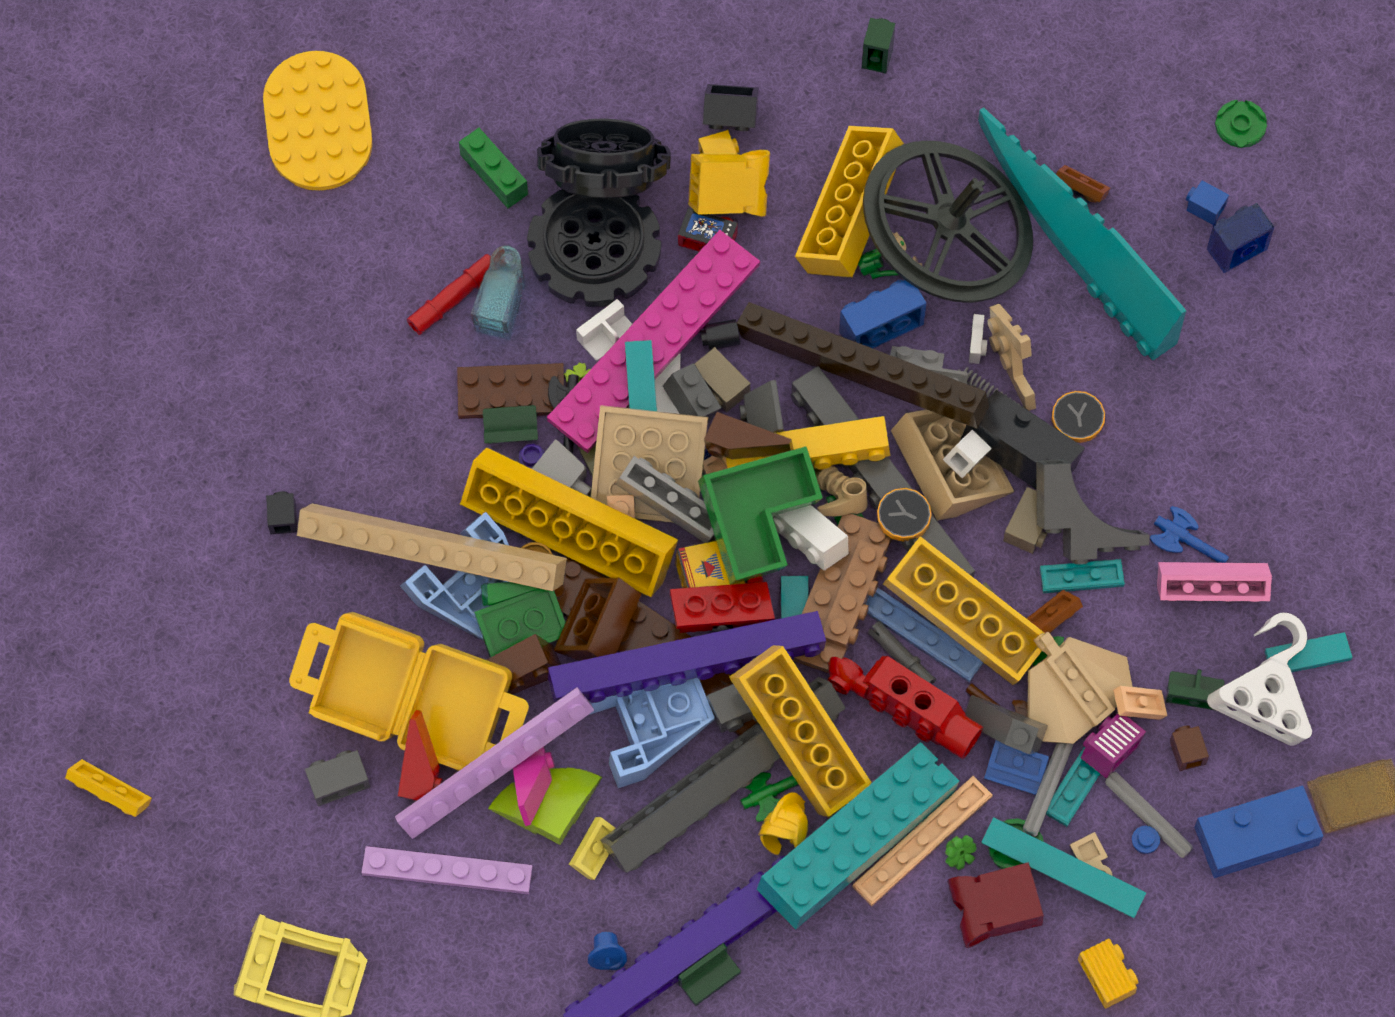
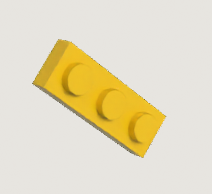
M83 759L70 767L65 776V779L73 782L77 787L91 792L100 800L109 802L121 809L125 814L134 817L143 812L149 806L152 799L150 796Z

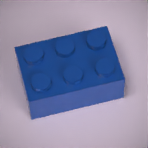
M897 280L889 288L881 292L874 291L866 299L858 303L851 302L844 306L840 312L839 333L843 338L874 349L924 325L926 301L918 288L906 280Z

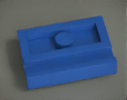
M996 740L984 779L1036 795L1043 779L1049 756L1037 752L1029 755Z

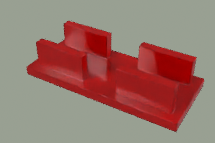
M767 582L670 589L676 628L679 629V633L711 631L713 626L733 625V628L775 620Z

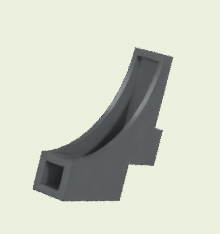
M1063 459L1036 461L1037 525L1046 530V533H1061L1063 529V556L1072 560L1073 564H1087L1088 559H1097V548L1100 552H1112L1114 547H1124L1125 550H1140V546L1149 545L1148 533L1142 530H1129L1111 526L1101 521L1087 508L1076 490L1071 473V463Z

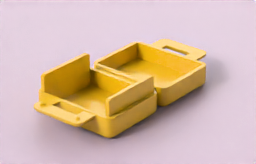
M355 612L343 614L339 618L335 630L317 623H310L306 627L289 678V683L293 688L314 695L308 712L313 717L377 741H386L394 735H398L397 744L402 750H405L410 718L415 710L422 711L438 763L459 771L496 745L491 743L502 709L510 711L500 742L523 726L529 708L528 702L525 699L507 693L512 680V673L508 668L443 644L433 645L424 653V641L420 636ZM321 642L330 647L318 680L308 676L318 643Z

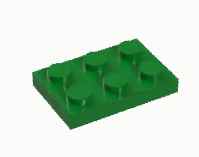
M540 588L473 612L490 658L534 634H537L549 643L558 640L566 623L555 592Z

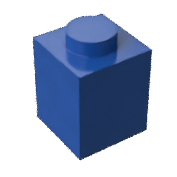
M1202 180L1197 188L1192 187L1185 199L1188 201L1186 211L1214 225L1227 205L1229 194Z

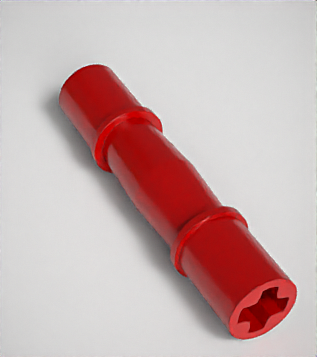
M485 254L471 267L465 269L463 275L447 285L431 301L427 300L422 307L406 319L409 326L418 335H421L434 323L441 320L443 314L459 304L475 288L479 289L486 281L485 277L490 265L491 256Z

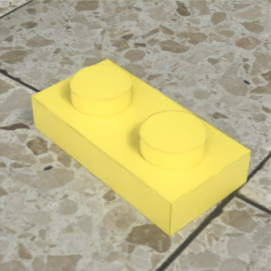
M595 817L569 865L586 878L595 880L609 855L600 840L616 828L602 817Z

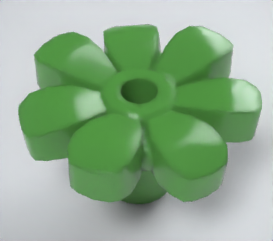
M965 835L962 839L956 836L946 845L945 854L948 856L945 861L946 864L950 867L955 866L958 870L964 868L965 862L972 864L975 857L970 853L976 851V844L973 842V838Z

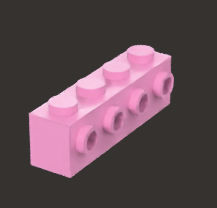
M1158 562L1157 589L1160 600L1270 601L1272 575L1268 563Z

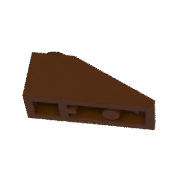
M719 412L716 413L704 438L706 450L717 458H723V456L729 459L766 457L794 450L792 439Z

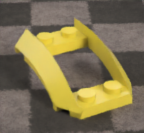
M260 914L251 930L252 936L237 983L234 985V996L303 1017H343L350 1015L367 964V959L360 951L356 950L351 944L350 939L316 933L284 922L268 919ZM281 942L337 956L323 1005L296 1000L266 990Z

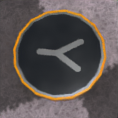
M1073 391L1064 394L1056 401L1052 410L1051 421L1054 428L1075 442L1082 443L1092 440L1100 433L1105 422V411L1102 403L1095 396L1087 392Z
M908 488L894 489L887 493L881 499L877 510V520L883 533L891 539L902 542L922 536L929 528L932 515L930 504L925 496L916 490Z

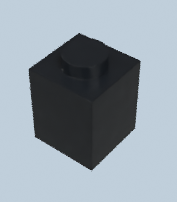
M279 491L273 495H266L267 523L270 535L296 533L297 515L294 494Z

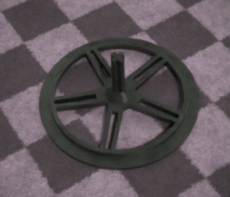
M915 141L903 144L886 153L870 172L863 193V213L869 235L888 265L911 285L944 300L963 303L982 302L998 297L1010 290L1025 273L1033 250V230L1027 208L1019 193L1006 176L983 157L966 148L947 142ZM921 157L935 205L886 195V185L892 173L902 164ZM940 157L954 159L971 166L987 177L998 189L980 195L984 190L983 186L985 183L983 180L978 181L977 178H973L955 200ZM1002 194L1004 196L975 211L971 208V206ZM1005 203H1008L1016 225V246L1011 260L1003 255L970 223L971 219ZM885 213L934 226L936 233L924 267L912 259L897 242L889 227ZM954 237L958 238L997 272L992 277L978 281H958L938 275ZM942 238L946 242L935 269L931 272L929 268L939 240Z

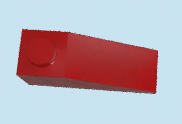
M415 710L409 721L398 796L419 800L443 783V779L439 778L440 766L422 711Z

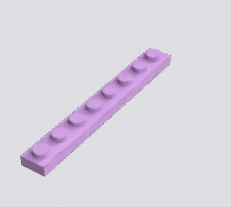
M575 688L397 814L395 818L398 824L412 839L592 713L594 708L578 688Z

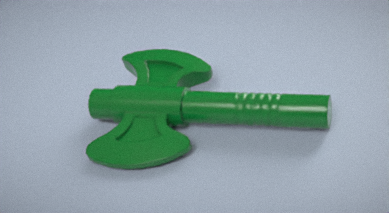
M760 772L748 786L744 787L752 792L740 800L744 810L759 805L760 809L756 816V821H764L780 801V799H775L774 797L799 785L793 775L775 784L766 785V782L771 778V774Z

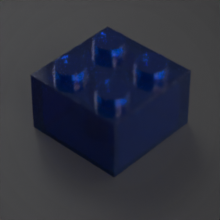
M1258 203L1250 207L1247 205L1243 206L1235 212V215L1228 219L1225 217L1221 218L1213 224L1207 251L1223 273H1226L1268 250L1274 225Z

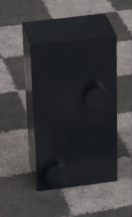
M998 390L988 398L989 409L978 429L966 425L961 437L962 440L973 430L992 448L985 456L1036 490V461L1063 459L1071 463L1072 473L1077 467L1085 449Z

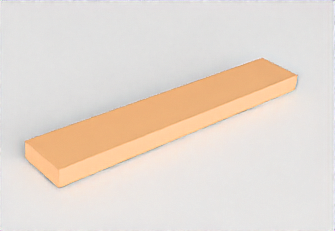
M972 776L860 877L852 887L873 906L989 801L993 795Z

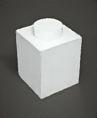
M971 430L943 460L963 478L992 448Z

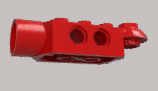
M882 656L877 660L866 676L863 675L862 668L848 658L831 657L829 659L828 672L830 677L827 681L832 684L837 692L847 695L849 691H852L863 699H867L870 701L869 705L874 710L880 713L885 711L892 715V720L897 725L903 728L909 726L916 731L915 735L922 741L927 743L932 741L936 745H941L963 760L979 739L984 727L967 717L957 700L889 656Z

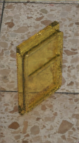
M1391 759L1378 760L1324 775L1307 782L1315 804V810L1318 812L1325 834L1395 815V768Z

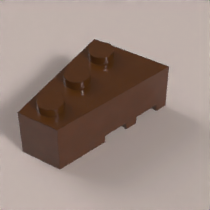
M537 634L487 659V661L504 666L511 671L512 680L507 692L509 694H515L548 681V667L561 665L558 655L554 651V646Z

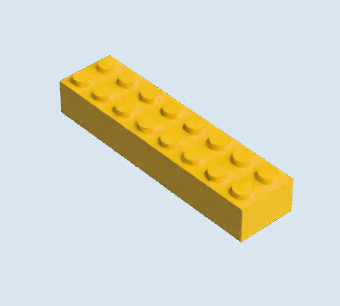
M489 448L484 449L473 460L460 505L481 515L486 512L493 521L544 544L610 578L622 579L635 590L649 597H652L663 584L678 539Z

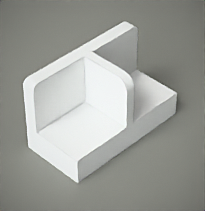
M616 299L576 329L577 340L596 361H599L632 325L624 315L623 304Z

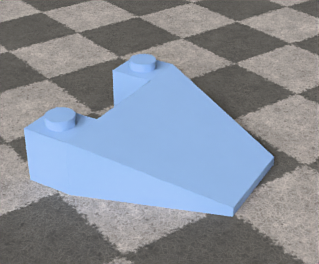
M486 512L460 533L462 536L509 545L504 532ZM424 565L403 582L400 587L421 609L483 640L473 613L489 607L482 604L481 585L484 583H503L508 581L457 571L442 585L429 568Z
M698 678L687 680L684 684L672 686L671 684L662 685L654 691H644V689L633 691L631 695L626 697H617V695L606 697L601 702L591 703L594 711L590 713L593 714L616 707L630 742V746L610 752L609 766L618 788L645 780L715 719Z

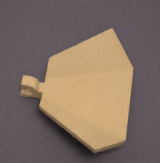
M1049 632L1042 633L1033 641L1048 657L1028 670L1027 717L1048 725L1042 742L1074 744L1092 727L1097 726L1115 710L1117 705L1114 689L1119 686L1133 687L1128 660L1123 655L1071 637H1067L1058 646Z

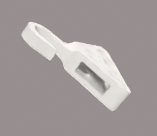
M1279 613L1268 619L1254 636L1264 633L1276 625H1284L1293 635L1292 646L1265 660L1259 667L1211 693L1207 698V702L1212 709L1290 746H1294L1306 740L1312 734V729L1293 675L1287 665L1288 660L1305 647L1307 632L1303 623L1296 616L1289 613ZM1265 684L1269 687L1270 692L1266 689ZM1234 697L1238 700L1239 705L1234 701ZM1227 706H1229V707H1231V708H1233V709H1235V710H1237V711H1232V710H1230ZM1258 709L1261 710L1263 717L1259 714ZM1282 720L1286 723L1287 728L1283 725ZM1275 729H1277V730H1279V731H1281V732H1283V733H1285V734H1280V733H1278Z

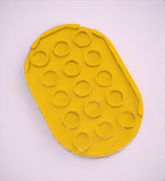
M325 51L299 53L279 64L270 74L263 93L269 152L276 170L282 177H285L296 186L309 190H329L350 182L368 163L373 144L366 88L360 72L347 59Z

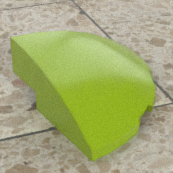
M576 768L550 769L552 781L531 825L525 826L518 807L515 782L501 791L488 809L536 835L538 833L561 845L602 777Z

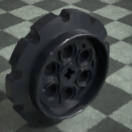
M585 119L565 124L558 128L553 136L543 140L541 147L537 148V166L539 170L545 171V175L552 178L561 189L572 194L592 198H621L644 192L654 181L664 177L671 165L670 149L665 145H661V141L654 138L653 133L649 129L633 122L617 119Z
M561 189L543 202L541 205L543 215H536L531 220L527 235L528 247L533 248L528 253L531 268L538 281H549V292L565 302L573 304L577 299H583L586 307H603L614 302V298L618 295L628 299L638 293L648 283L646 272H655L661 256V241L655 238L660 235L659 223L649 206L640 207V197L637 194L621 198H592L572 194ZM593 218L600 219V221L595 223L590 220ZM569 230H576V231H577V232L574 233V234H569V233H567V231H569ZM615 230L623 231L621 234L612 233ZM569 253L577 254L572 258L566 257ZM613 254H621V255H622V256L619 257V258H614V257H612ZM591 265L599 266V268L595 270L589 269L588 267Z

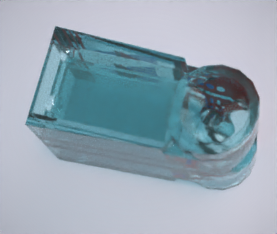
M511 246L498 247L492 253L489 268L484 275L471 312L475 332L511 340L522 299V291L526 283L520 254Z

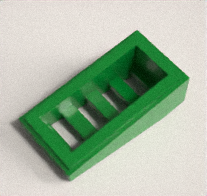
M513 582L484 583L481 585L483 606L494 605L535 591L538 588Z

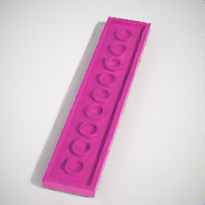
M719 230L547 416V421L585 452L589 453L597 442L600 406L629 408L625 342L652 340L654 379H656L760 266V260Z

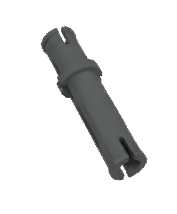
M881 621L872 626L874 630L869 629L868 634L896 662L927 682L935 683L936 678L923 667L921 659L918 656H913Z

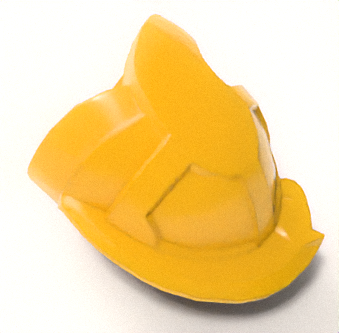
M795 792L788 793L780 799L774 810L764 819L758 834L764 847L772 854L779 855L782 845L778 838L790 840V843L796 848L807 836L808 820L804 806L806 801Z

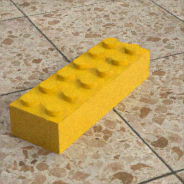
M848 126L795 255V258L808 274L853 277L869 238L863 213V193L866 181L876 163L886 153L904 144L893 128ZM895 171L892 173V175L890 176V178H889V180H888V183H887L886 189H885V194H887V191H888V189H889V186H890V184H891V181H892V179H893V176H894V174H895Z
M921 536L915 541L883 583L884 586L1012 685L1019 682L1042 651L1033 641L1040 634H1045L1042 630Z
M771 646L729 676L818 815L830 817L872 783L783 646Z

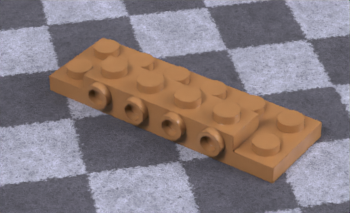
M851 513L842 515L838 524V528L848 536L849 554L826 570L820 568L802 614L818 611L826 638L824 651L814 657H805L803 655L793 659L795 662L829 673V659L831 657L844 658L849 645L855 644L859 634V629H856L859 620H865L869 605H866L868 597H874L879 584L876 578L878 573H883L886 568L888 557L885 556L892 541L889 536L883 533L879 523Z

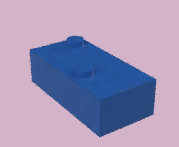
M1303 785L1199 817L1194 827L1214 878L1319 846L1323 838L1322 831Z

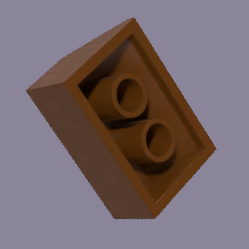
M620 578L585 579L554 651L578 661L617 653L642 594Z

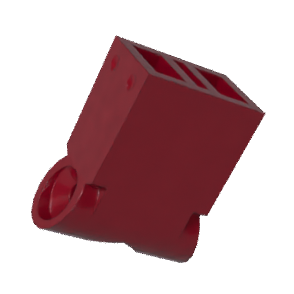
M1029 862L981 874L977 877L957 876L947 880L953 903L960 911L963 910L960 930L966 948H971L990 937L1043 925L1044 915Z

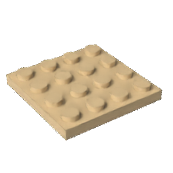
M601 405L591 498L607 505V495L630 494L616 485V483L635 456L638 459L643 458L648 461L661 474L665 473L671 476L676 481V484L682 488L692 490L700 499L701 490L698 480L702 477L704 438L707 434L708 417ZM635 497V517L637 519L672 522Z

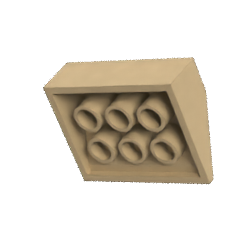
M929 410L905 413L891 429V432L920 489L930 504V508L937 521L958 517L1014 493L1002 467L987 456H984L963 478L943 460L961 441L966 424Z

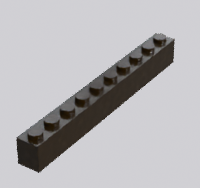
M748 302L737 321L741 338L753 344L808 365L819 366L824 371L978 429L989 409L986 391L751 302Z

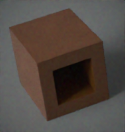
M1187 725L1177 728L1171 735L1170 744L1179 771L1206 765L1209 755L1199 726L1191 728Z

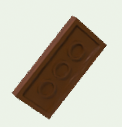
M564 364L457 367L458 418H483V409L524 405H535L537 416L549 415L554 409L549 401L548 385L551 377L556 376L564 386Z

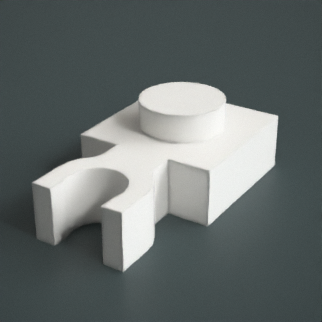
M974 314L969 363L979 364L980 356H986L987 340H982L984 315Z

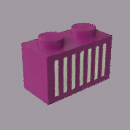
M1119 714L1113 719L1111 717L1106 718L1099 727L1100 731L1097 734L1092 732L1083 743L1085 749L1081 759L1105 778H1108L1139 747L1146 733L1145 730L1130 718L1119 716Z

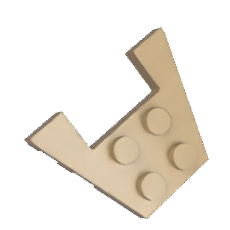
M1000 304L991 306L990 319H988V326L992 333V337H989L990 345L994 352H998L1001 364L1007 371L1024 408L1028 409V411L1036 409L1035 393L1023 375L1022 359L1032 356L1031 340L1027 334L1020 335L1022 329L1019 325H1011L1012 317Z

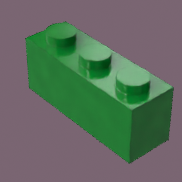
M477 128L459 141L461 157L507 209L528 195L527 180L480 128Z

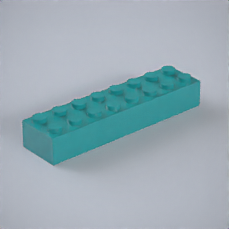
M920 742L761 876L757 890L796 930L955 792L959 780L943 764L937 766L938 759Z

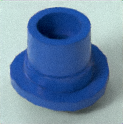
M612 932L597 934L594 937V949L588 955V964L599 970H618L624 967L627 962V953L623 947L618 945L617 935Z

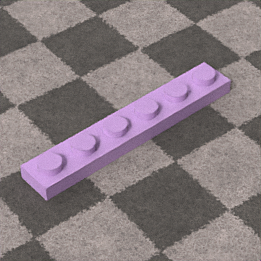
M366 846L362 876L529 894L533 866Z

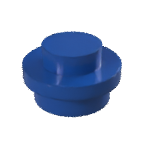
M1141 826L1134 831L1132 845L1138 852L1149 854L1154 852L1159 846L1160 836L1154 828Z

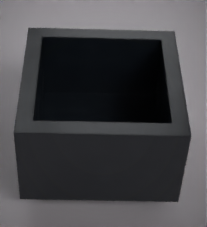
M707 84L704 97L703 124L708 125L710 129H724V126H733L734 130L750 131V128H755L759 87Z

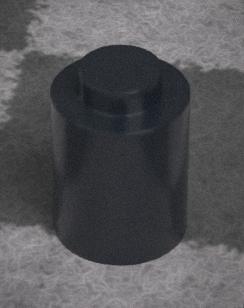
M736 319L706 324L705 330L700 331L702 345H708L709 350H712L714 347L720 349L740 345Z

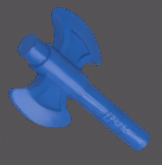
M1171 506L1170 511L1173 515V521L1166 520L1161 516H1158L1154 525L1159 527L1164 533L1151 535L1149 539L1160 549L1172 553H1181L1183 547L1179 544L1178 541L1218 563H1227L1229 556L1189 533L1187 529L1198 530L1199 526L1188 512Z

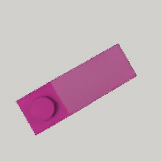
M544 746L513 768L518 807L525 826L531 825L552 781L550 769L555 768L552 753H546Z

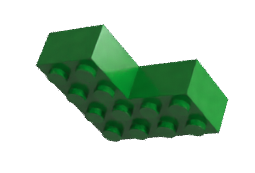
M807 446L703 475L698 480L730 585L780 571L788 565L773 516L816 504L823 498Z

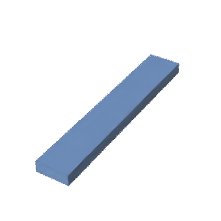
M878 587L874 597H868L866 605H869L867 612L869 616L878 622L881 621L884 626L966 681L970 682L984 664V662L948 634Z

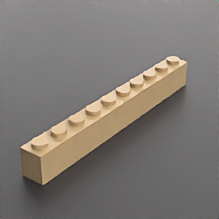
M313 503L300 509L297 536L550 591H554L563 585L567 560L565 557Z

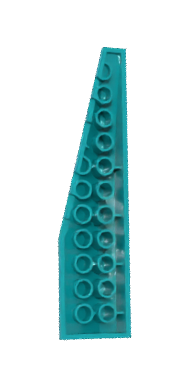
M984 107L980 109L978 122L1001 167L1039 226L1087 284V290L1093 298L1098 297L1102 301L1105 312L1111 318L1115 316L1121 323L1120 328L1127 337H1133L1137 342L1136 345L1139 352L1143 356L1148 355L1153 361L1178 344L1186 309L1119 232L1113 227L1108 230L1103 225L1105 220L1098 213L1092 215L1089 212L1087 203L1081 197L1075 199L1072 189L1045 164L1039 166L1035 162L1037 158L1030 150L1024 152L1020 145V140L1014 135L1007 136L1005 127Z

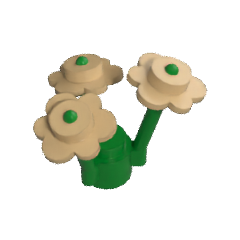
M897 232L893 235L897 242L906 250L903 237L899 236ZM877 248L861 255L858 265L863 276L870 274L872 279L881 276L898 275L894 270L880 271V268L884 265ZM913 256V259L918 263L916 256Z

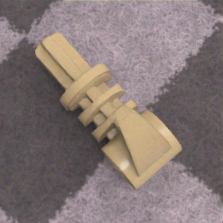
M833 465L827 469L813 468L819 488L823 491L826 490L837 498L833 502L817 507V510L823 516L858 514L866 510L868 502L864 480L844 476Z

